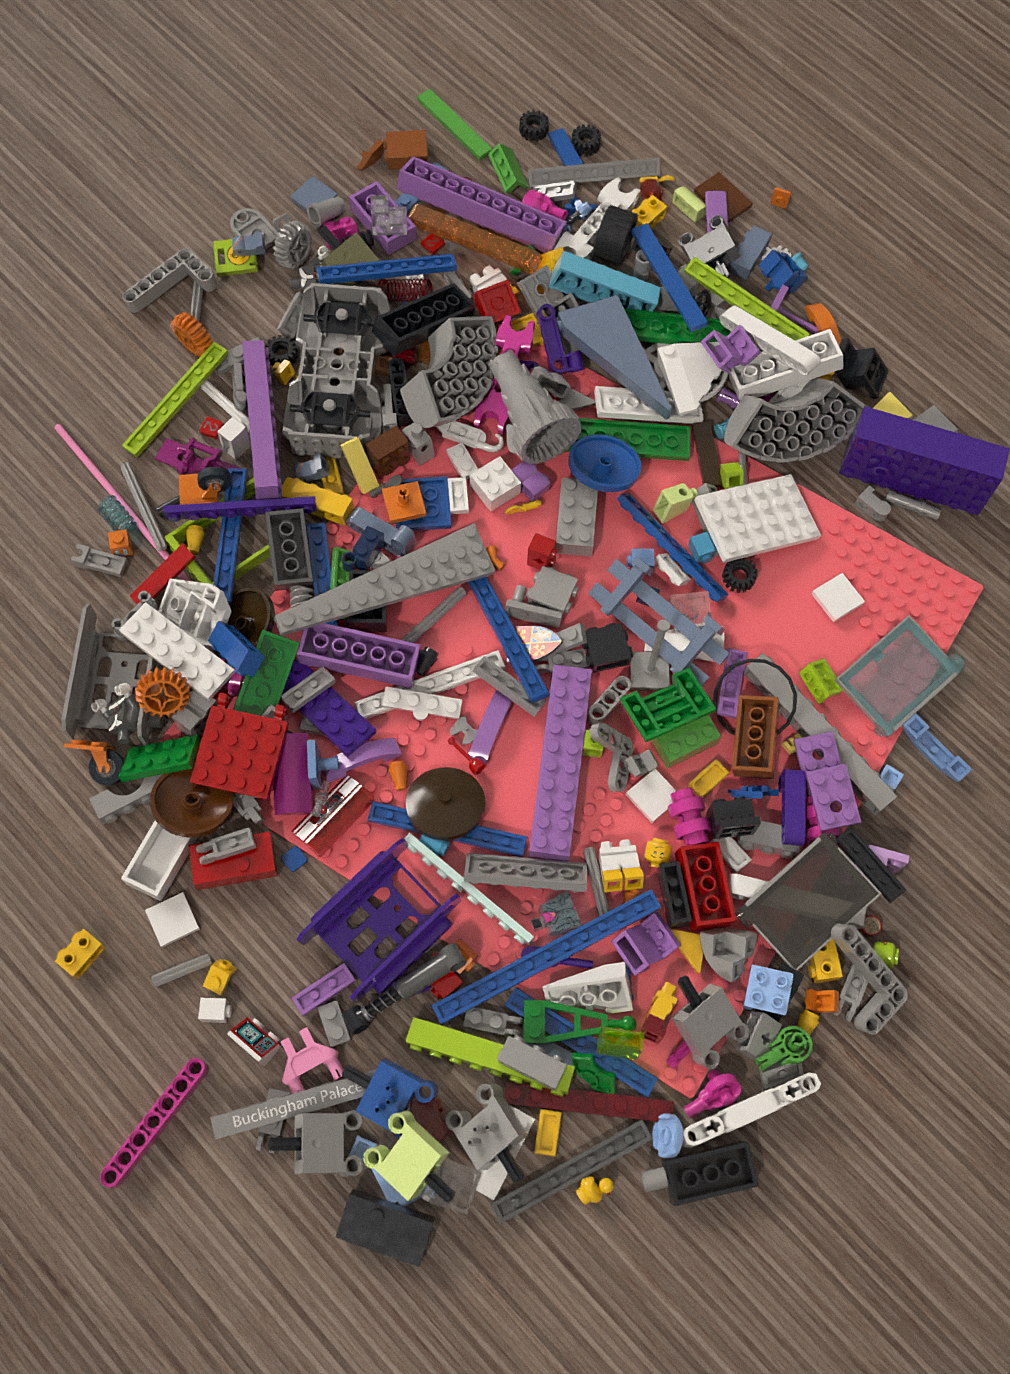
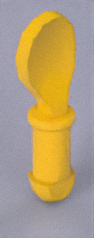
M665 175L659 179L657 176L641 177L640 183L656 184V180L658 182L664 180L675 181V178L670 175Z
M535 500L526 504L523 503L522 506H510L505 510V514L527 512L528 510L541 507L542 502Z

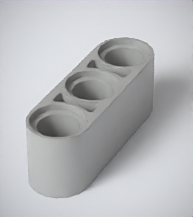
M617 677L591 706L588 715V721L591 725L604 723L621 704L619 698L629 694L631 682L627 677ZM623 685L626 689L620 690L617 686ZM612 699L614 703L608 704L605 700ZM598 712L602 717L596 718L593 716V713Z

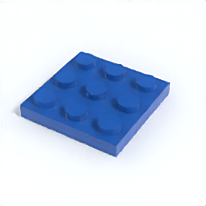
M447 476L403 479L402 484L418 481L426 510V517L395 523L396 528L399 529L401 525H405L412 531L451 529Z

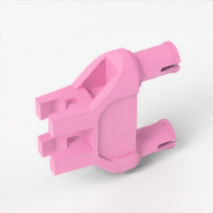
M307 1027L299 1031L307 1046L299 1052H296L289 1038L281 1041L288 1055L282 1082L289 1086L292 1093L298 1092V1090H305L299 1079L300 1075L321 1063H326L334 1078L333 1080L339 1078L336 1069L342 1077L344 1069L337 1058L339 1056L338 1050L315 1043Z

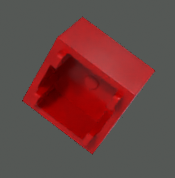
M508 279L478 290L473 295L480 316H492L494 325L502 323L506 315L511 316V319L521 313Z

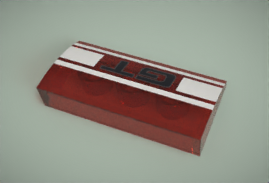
M347 775L312 809V812L308 813L291 832L321 858L372 805L375 797L361 784Z

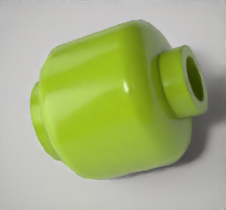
M876 941L872 948L888 968L892 969L894 965H898L899 949L896 948L895 944Z

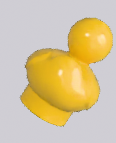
M585 1177L581 1180L580 1187L576 1190V1193L585 1205L590 1202L598 1203L602 1200L603 1193L611 1195L614 1183L609 1178H603L598 1186L593 1177Z

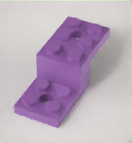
M833 731L794 739L793 742L800 769L805 771L807 797L811 796L820 832L860 824L861 819L846 764H841ZM815 750L823 753L821 760H816L813 757L812 753ZM833 802L839 803L841 811L833 812L830 809V804Z

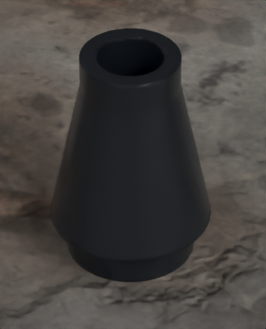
M429 647L421 650L415 672L424 676L438 660V653Z

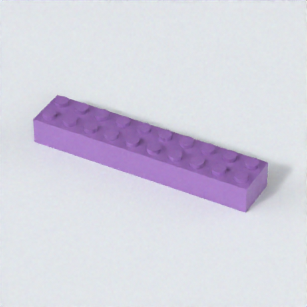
M414 156L399 172L396 189L403 193L410 194L419 200L433 204L435 207L443 208L449 213L457 214L466 220L478 223L482 227L492 229L496 233L506 235L512 240L520 241L527 246L531 245L543 253L554 250L559 238L564 233L567 221Z
M264 340L242 341L256 500L282 498L277 434L276 430H274L276 429L273 393L272 387H269L272 386L271 375L267 373L270 372V362L267 359L269 358L268 347L264 348Z
M553 665L529 857L569 861L592 674L591 669Z

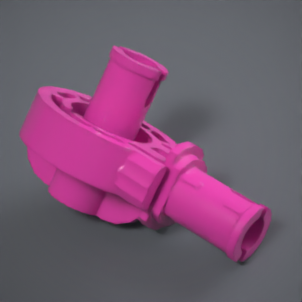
M531 190L524 195L522 203L559 219L565 220L567 218L568 211L556 207L549 196L541 192Z
M719 1070L711 1071L708 1074L710 1081L705 1089L699 1092V1098L683 1107L688 1117L691 1119L705 1109L711 1111L715 1108L731 1106L742 1090L737 1078L732 1074H721Z

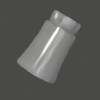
M338 196L318 203L308 204L307 206L308 218L315 227H320L346 211L344 200Z

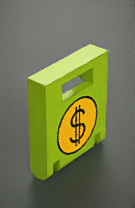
M232 239L213 241L215 267L218 277L258 271L256 266L258 265L257 255H234ZM219 253L225 254L226 264L220 265Z

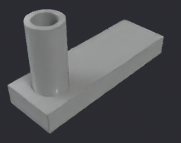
M517 585L513 599H507L505 611L508 617L559 629L563 612L523 603L527 588Z

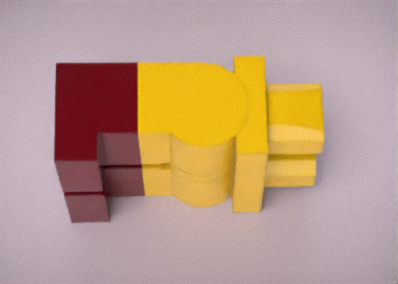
M665 982L661 991L658 990L651 1002L653 1005L639 1034L640 1037L659 1044L664 1038L666 1029L661 1027L677 1002L678 998L674 997L677 986Z

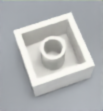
M500 456L470 474V486L490 512L521 492V482Z

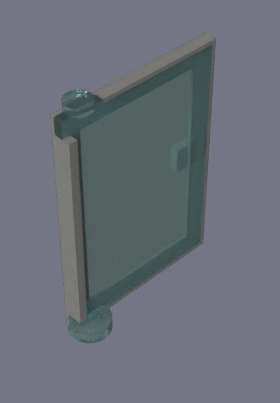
M908 615L834 681L876 726L874 728L876 734L887 738L965 668V662L957 654L947 656L916 621Z

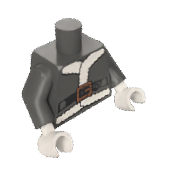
M321 246L318 249L319 255H316L309 263L298 269L300 278L289 279L291 290L301 288L303 293L311 283H319L316 267H322L323 259L330 255L327 252L328 248Z
M122 683L115 686L114 689L118 696H123L108 705V709L107 702L104 699L95 700V703L91 704V708L95 712L101 710L102 716L108 722L109 732L118 735V743L127 744L130 742V735L137 731L140 706L136 696L129 693L130 685Z

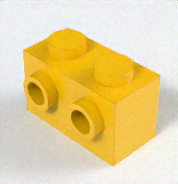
M653 195L643 200L637 209L631 211L638 215L636 227L647 223L652 230L666 217L667 205Z
M85 929L81 932L78 931L72 937V942L67 948L64 947L59 951L55 960L57 964L77 980L106 949L103 944Z
M814 938V939H809V940L806 942V945L804 946V949H805L812 941H814L816 938ZM832 938L809 959L810 966H808L810 978H813L814 983L836 981L843 977L836 943Z

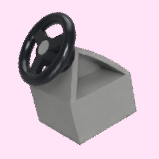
M684 264L676 269L705 317L710 308L711 295L707 290H703L696 295L698 282L684 273V269L687 267V264ZM660 282L658 287L661 289L657 307L662 312L678 311ZM703 296L706 297V302L704 303L702 302Z

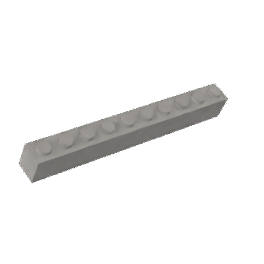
M764 653L756 658L765 659L774 663V661L770 657H767ZM754 662L748 664L743 674L763 696L779 698V713L788 720L793 710V692L789 681L778 669L768 664ZM794 685L797 692V705L790 725L802 737L833 731L841 764H846L853 793L874 816L878 815L897 798L895 791L881 780L879 773L868 766L865 758L859 756L854 751L852 744L841 737L838 729L832 727L827 722V718L822 713H819L814 708L813 703L801 694L800 689ZM815 750V752L821 758H823V753L819 750Z

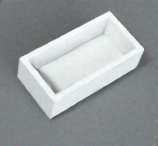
M155 820L121 878L126 885L162 902L190 852L189 845H194L198 837L186 838L176 836L164 830Z

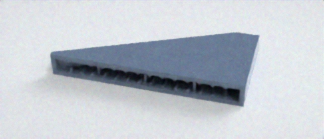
M618 295L558 312V319L556 320L558 330L561 331L566 340L664 419H670L672 408Z

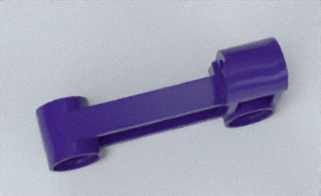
M550 304L542 305L536 313V318L549 363V371L561 375L584 370L580 351L564 355L554 307ZM542 310H546L549 313V317H544ZM555 362H559L562 365L561 370L555 368Z

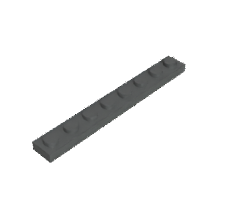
M640 1120L496 1200L491 1205L502 1224L653 1138L643 1120Z

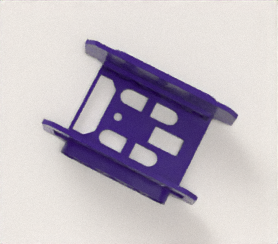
M404 838L395 842L386 852L381 851L312 916V922L296 939L302 945H306L313 937L319 935L363 982L350 996L356 1003L373 988L381 995L450 929L453 923L448 918V915L461 902L460 896L455 894L441 905L397 860L399 855L408 847ZM400 868L438 906L431 914H419L394 888L393 875ZM386 887L390 890V897L376 910L367 900L377 890ZM399 905L401 907L400 911H394V906ZM362 907L370 917L357 929H350L347 926V920ZM407 917H416L418 926L403 939L395 929ZM369 927L378 938L357 957L348 945L364 929ZM389 935L398 946L388 956L379 959L375 956V949Z

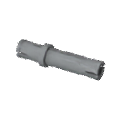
M889 490L885 500L886 502L918 513L917 515L921 516L922 514L935 520L938 519L942 510L930 506L924 501L920 502Z

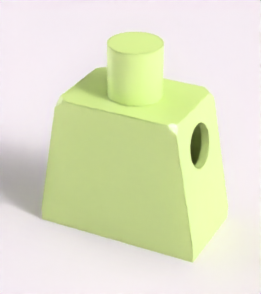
M684 483L661 491L653 511L663 524L686 512L692 500L698 496L695 488L688 489Z

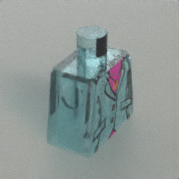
M568 890L539 906L541 916L531 920L534 931L546 928L549 936L567 934L582 926Z

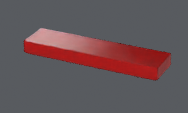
M182 543L130 595L131 599L136 604L140 603L138 594L141 591H147L155 599L167 587L169 580L175 579L197 557Z

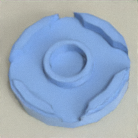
M664 1113L658 1117L660 1120L653 1127V1145L655 1149H658L659 1153L657 1154L660 1157L671 1159L678 1155L682 1147L683 1128L676 1115Z

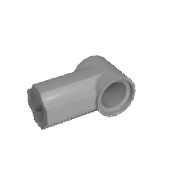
M663 1167L641 1173L642 1185L646 1192L668 1187Z

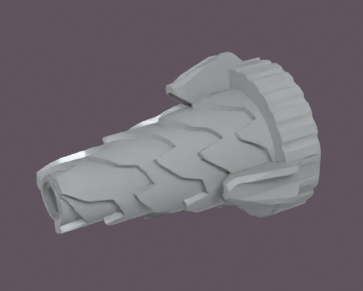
M511 349L490 361L489 367L500 385L502 400L508 410L507 415L513 424L506 425L509 451L517 454L522 461L538 464L554 459L569 449L577 440L582 427L578 415L572 408L557 400H553L547 389L542 388L540 383L533 378L525 364L521 365Z

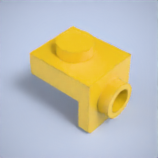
M219 959L211 965L203 987L221 996L227 987L231 975L236 972L237 968L230 961Z

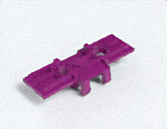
M166 438L155 457V460L176 468L179 475L198 474L202 469L208 467H221L227 470L229 468L241 469L219 460L222 456V449H215L202 444L195 438H191L186 446ZM194 448L208 453L212 457H206L205 460L197 458L194 455ZM184 455L182 462L179 461V457Z

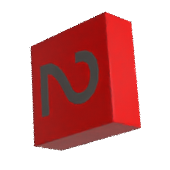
M432 232L421 241V246L434 255L445 246V242Z
M207 416L199 430L200 434L217 440L219 436L217 431L224 423Z

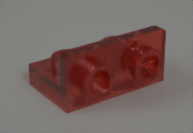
M434 1098L426 1103L419 1100L410 1103L415 1121L437 1141L446 1139L445 1133L449 1131L446 1120L441 1121L439 1112L443 1111L440 1098L436 1100Z

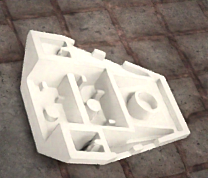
M177 579L169 580L159 609L164 610L168 620L211 652L214 649L212 648L213 645L208 641L218 621L227 624L232 612L224 592L213 584Z

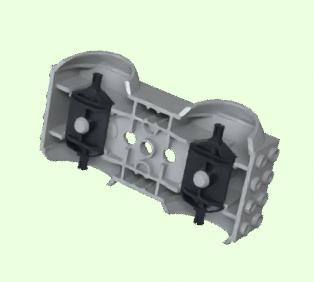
M311 283L304 290L295 345L302 349L298 379L292 381L289 385L282 428V436L290 441L292 454L314 456L321 454L322 456L346 458L341 448L343 443L358 437L365 452L366 444L381 435L382 408L378 390L373 385L377 356L383 355L389 350L371 332L376 317L391 310L388 298L381 291V288ZM340 348L344 350V354L336 356L334 351ZM338 363L341 364V367L333 368L332 365ZM334 378L339 379L340 384L332 386L330 385V380Z

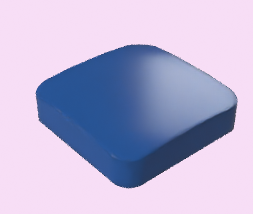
M294 846L281 857L291 872H295L307 863V858L297 846Z

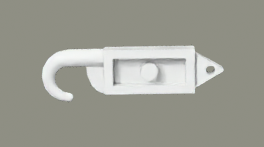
M457 421L436 426L442 433V437L463 443L475 449L477 447L488 452H498L504 446V440L501 435L495 434L499 443L493 446L486 443V435L482 430Z

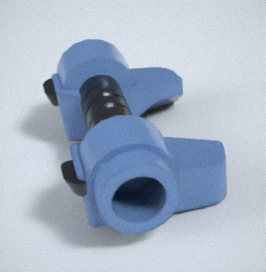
M581 200L575 201L576 212L564 220L567 221L564 233L572 230L571 223L579 217L586 220L590 216L589 213L592 208L587 201L585 203Z

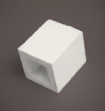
M201 998L198 1019L201 1022L227 1023V1017H231L232 1006L229 1005L227 999Z

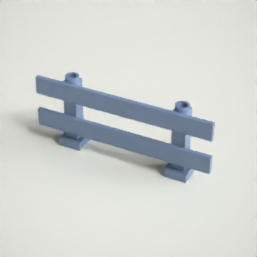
M636 556L631 561L635 564L631 570L616 559L607 571L620 581L619 585L610 593L597 582L588 594L601 604L602 608L600 610L608 617L610 614L614 615L640 639L653 648L657 632L622 603L631 591L691 641L681 653L664 639L659 655L671 664L670 670L674 674L690 668L700 685L703 686L710 677L698 668L693 661L703 651L717 664L721 665L730 653L712 638L716 633L722 635L726 629L708 615L703 619L705 626L702 629L695 625L642 580L645 574L651 576L655 570Z

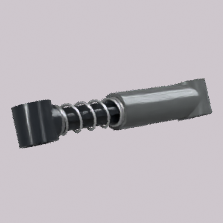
M452 943L442 948L437 956L398 980L394 989L389 992L386 991V994L381 997L378 996V999L374 1002L370 1001L369 1005H363L362 1007L358 1005L345 1011L342 1017L351 1034L356 1035L365 1031L370 1026L372 1018H375L378 1013H383L387 1007L391 1008L393 1003H399L401 998L407 1000L449 972H455L466 964V960L458 945Z

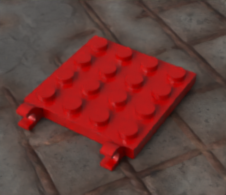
M220 692L218 705H211L190 783L269 800L289 723L284 721L287 709L285 706L276 705L274 719L227 709L230 696Z

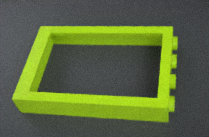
M254 478L246 483L244 501L256 495ZM225 497L219 500L218 502H224ZM221 517L217 519L200 518L199 520L187 521L164 537L167 546L174 552L182 543L187 541L186 530H188V526L197 525L205 529ZM269 544L236 566L235 581L270 558ZM192 561L186 567L196 582L214 585V582H211L195 561Z

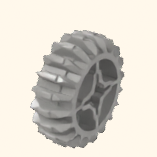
M294 220L292 222L288 221L287 224L283 225V229H279L280 232L276 235L277 239L274 241L275 246L273 249L275 252L273 255L276 256L275 260L279 264L289 269L298 268L299 265H303V261H307V256L310 255L309 251L312 249L311 244L313 241L311 238L313 235L304 223Z

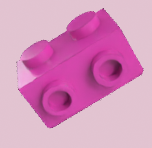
M343 217L340 221H329L320 226V229L327 226L340 243L341 237H345L347 240L348 235L352 236L354 233H358L357 225L352 217Z

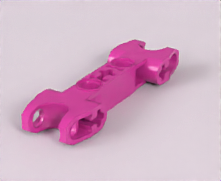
M506 315L498 329L495 343L498 348L503 349L501 354L511 349L519 360L520 353L527 355L531 353L535 321L530 320L524 330L515 331L511 328V316ZM494 377L489 396L485 395L482 401L475 407L474 428L479 429L485 419L494 418L498 421V434L503 435L506 425L510 423V419L507 415L508 410L502 400V394L496 391L501 388Z

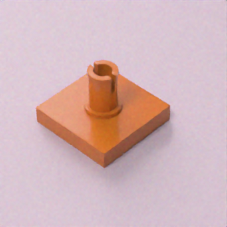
M418 481L382 489L390 524L426 517V510Z

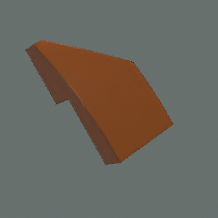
M377 139L369 152L362 150V161L357 165V170L363 171L369 168L384 154L382 141Z

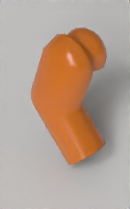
M495 545L488 546L486 550L494 568L502 571L505 563L497 559L498 548Z

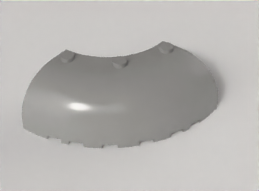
M492 316L449 318L428 337L430 346L429 368L420 371L400 389L407 412L416 424H420L423 428H430L453 422L466 415L482 401L493 382V373L489 363L491 360H494L496 353H498V347L495 343L497 335Z
M820 378L812 379L800 393L780 402L768 403L763 399L744 394L727 423L724 434L725 443L743 454L765 461L789 462L806 460L836 447L835 445L850 437L849 435L853 432L866 405L834 381Z

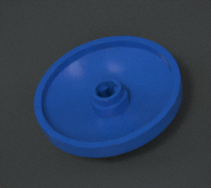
M589 435L579 439L571 447L568 457V465L575 478L584 485L602 492H620L632 487L637 482L641 472V461L636 451L624 441L607 435Z

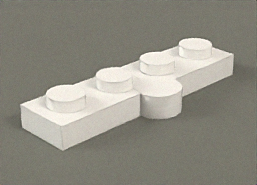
M385 687L382 707L411 711L414 718L419 721L425 720L428 714L459 719L462 699Z

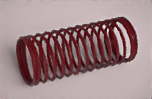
M421 278L420 280L380 279L377 284V288H380L382 282V291L383 284L385 285V295L390 302H410L418 299V295L420 298L421 293L422 296H425L426 282L427 294H429V288L430 293L433 292L432 282L429 278Z

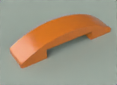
M822 303L806 305L804 308L810 322H815L818 332L831 329L838 346H840L842 339L828 309Z

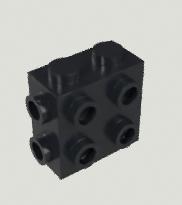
M611 623L602 628L592 627L585 631L587 643L582 644V648L587 651L586 663L588 667H591L592 673L630 664L633 652L632 648L627 645L628 634L626 629L623 630L622 624Z

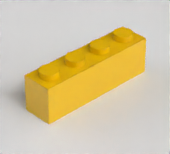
M286 478L282 485V498L315 496L317 511H312L310 514L344 526L347 525L346 520L355 509L354 502L350 496L337 494L331 489L319 488L316 484H308L298 478Z

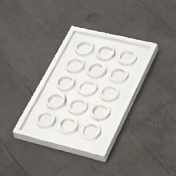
M791 474L699 495L694 499L723 563L817 540L821 537Z

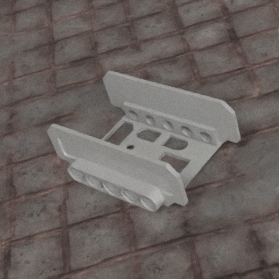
M87 603L82 609L61 719L62 731L69 740H74L78 727L108 729V722L102 716V711L95 712L91 708V704L94 703L95 684L108 685L105 699L108 709V705L111 704L112 694H116L115 686L127 683L130 685L129 693L133 694V688L137 687V681L141 680L135 679L139 662L143 660L148 661L146 675L148 670L155 672L156 667L159 670L164 668V666L148 654L107 652L103 647L104 637L116 638V636L109 633H97L95 626L97 615L91 604ZM159 609L158 612L167 618L164 610ZM103 658H110L112 660L110 677L97 676L99 663ZM126 661L128 665L126 667H122V662ZM140 708L136 732H138V737L143 745H148L153 728L163 727L165 715L160 718L159 714L152 716L151 711L145 713L144 708Z

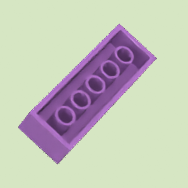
M324 623L304 629L297 651V659L300 664L318 668L324 667L327 670L411 688L420 655V644Z

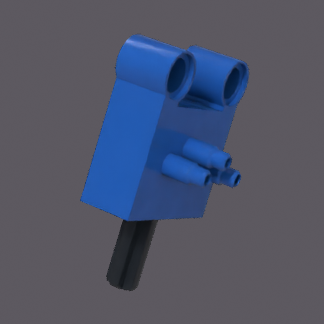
M386 1058L380 1061L373 1077L364 1074L350 1065H346L342 1072L343 1077L366 1089L356 1112L391 1131L388 1126L389 1118L393 1114L407 1111L414 1095L420 1102L426 1103L434 1099L439 1091L434 1081L424 1080ZM423 1086H428L431 1089L430 1097L424 1095ZM400 1117V1124H401V1126L403 1127V1126H404V1121H403V1119ZM402 1133L396 1134L398 1139H400Z

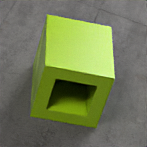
M739 462L721 464L720 474L723 487L729 489L742 486L744 483V471Z

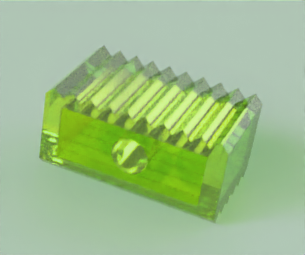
M602 1027L597 1036L598 1055L601 1054L603 1056L605 1054L606 1056L610 1055V1057L618 1056V1058L622 1057L624 1059L626 1057L627 1059L630 1058L632 1060L634 1058L637 1060L644 1050V1032Z

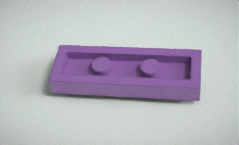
M343 963L291 999L301 1015L305 1016L356 981L345 963Z

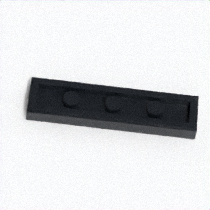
M852 827L835 839V842L882 893L889 904L906 891L905 887Z

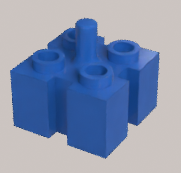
M772 250L759 264V267L762 269L761 273L766 278H771V281L765 286L767 291H771L773 287L779 291L782 285L789 287L788 292L795 293L808 278L787 253Z

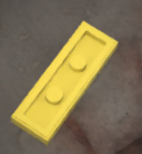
M355 437L343 443L341 448L361 493L365 494L378 487V481L359 438Z

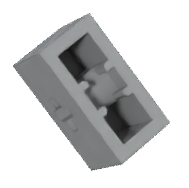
M752 1011L746 1023L749 1028V1036L745 1041L738 1042L735 1049L755 1061L756 1058L772 1050V1048H769V1044L775 1041L782 1024L765 1013Z

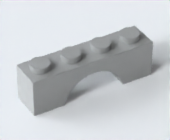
M163 774L144 778L141 786L129 795H116L107 789L89 798L99 820L103 824L112 823L119 816L132 813L136 810V807L142 804H149L152 788Z

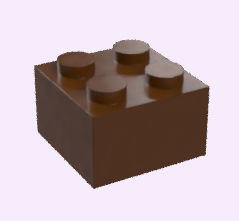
M394 426L366 444L368 461L380 478L390 475L394 469L404 466L410 460L409 441L397 426Z

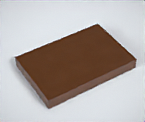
M720 172L694 189V193L705 203L706 191H725L728 223L751 208L753 204Z

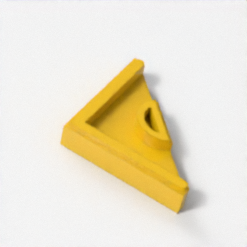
M671 929L682 945L678 949L691 964L695 973L700 974L703 958L700 934Z

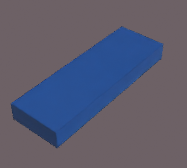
M564 128L548 133V138L564 166L583 164Z

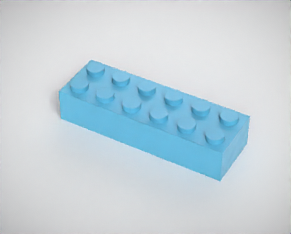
M563 251L553 268L549 282L550 288L566 294L572 293L574 297L590 303L618 295L623 308L653 311L655 309L661 289L652 283H647L636 277L626 275L566 251Z

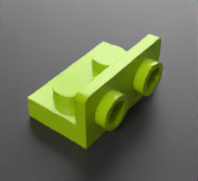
M825 658L809 663L799 672V675L818 704L823 703L829 697L843 692L841 687L834 681L837 677Z

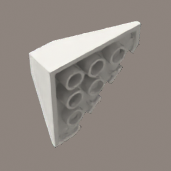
M709 342L714 347L720 345L719 342ZM681 343L657 348L658 364L679 416L697 411L700 407V399L707 396L712 388L711 382L713 379L717 380L723 370L718 368L702 343Z

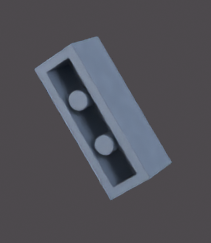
M753 226L751 231H747L743 238L744 242L739 243L737 247L740 257L729 263V273L747 281L768 247L772 234L756 226Z

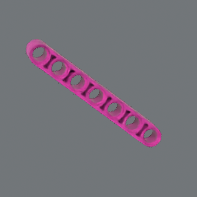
M193 1058L186 1063L102 1170L100 1181L104 1186L117 1188L125 1181L206 1077L208 1066L204 1061L199 1058ZM195 1064H201L202 1066L198 1074L192 1073V1068ZM187 1081L188 1088L184 1092H179V1084ZM168 1099H173V1107L170 1110H166L164 1107L165 1102ZM154 1117H159V1125L156 1128H152L150 1125L151 1120ZM140 1135H144L146 1138L145 1143L138 1147L136 1140ZM126 1153H130L131 1161L124 1165L122 1157ZM115 1171L117 1178L115 1182L110 1184L108 1182V1175Z

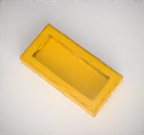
M715 759L688 784V787L693 788L694 793L703 799L730 772Z
M540 1109L535 1154L556 1156L562 1112Z

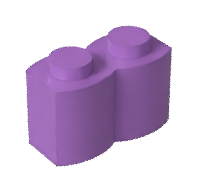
M522 461L511 470L521 482L522 492L531 501H535L550 489V479L546 474L538 471L536 464Z

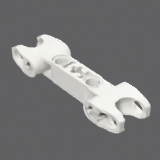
M619 177L615 178L602 189L597 199L601 204L575 235L566 231L559 238L554 249L563 247V250L591 260L594 255V247L591 245L596 240L598 229L607 208L613 205L631 212L640 197L641 190L634 189L630 193H623L619 191L622 179Z
M804 1074L683 1129L682 1147L691 1148L816 1092L821 1086L817 1074ZM811 1078L815 1081V1087L811 1081ZM803 1081L807 1082L809 1090L804 1087ZM790 1090L791 1095L787 1096L786 1092ZM712 1125L714 1129L708 1131L707 1127ZM688 1131H692L695 1134V1142L689 1140Z

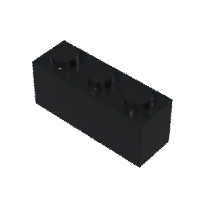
M680 862L659 864L657 875L668 926L670 929L689 926L692 918Z

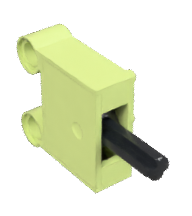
M403 1111L393 1114L388 1120L389 1129L396 1134L402 1133V1136L391 1151L385 1145H379L365 1151L364 1163L367 1167L375 1169L407 1201L417 1198L424 1187L428 1185L446 1203L451 1202L455 1197V1192L435 1174L449 1152L415 1121V1117L411 1112ZM400 1117H401V1118L403 1119V1121H404V1126H403V1127H402L401 1124H400ZM376 1152L379 1155V1161L375 1157Z

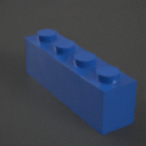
M218 621L208 639L213 645L212 648L221 653L220 657L227 660V664L235 668L237 674L244 677L246 674L252 677L255 676L265 656L234 626Z

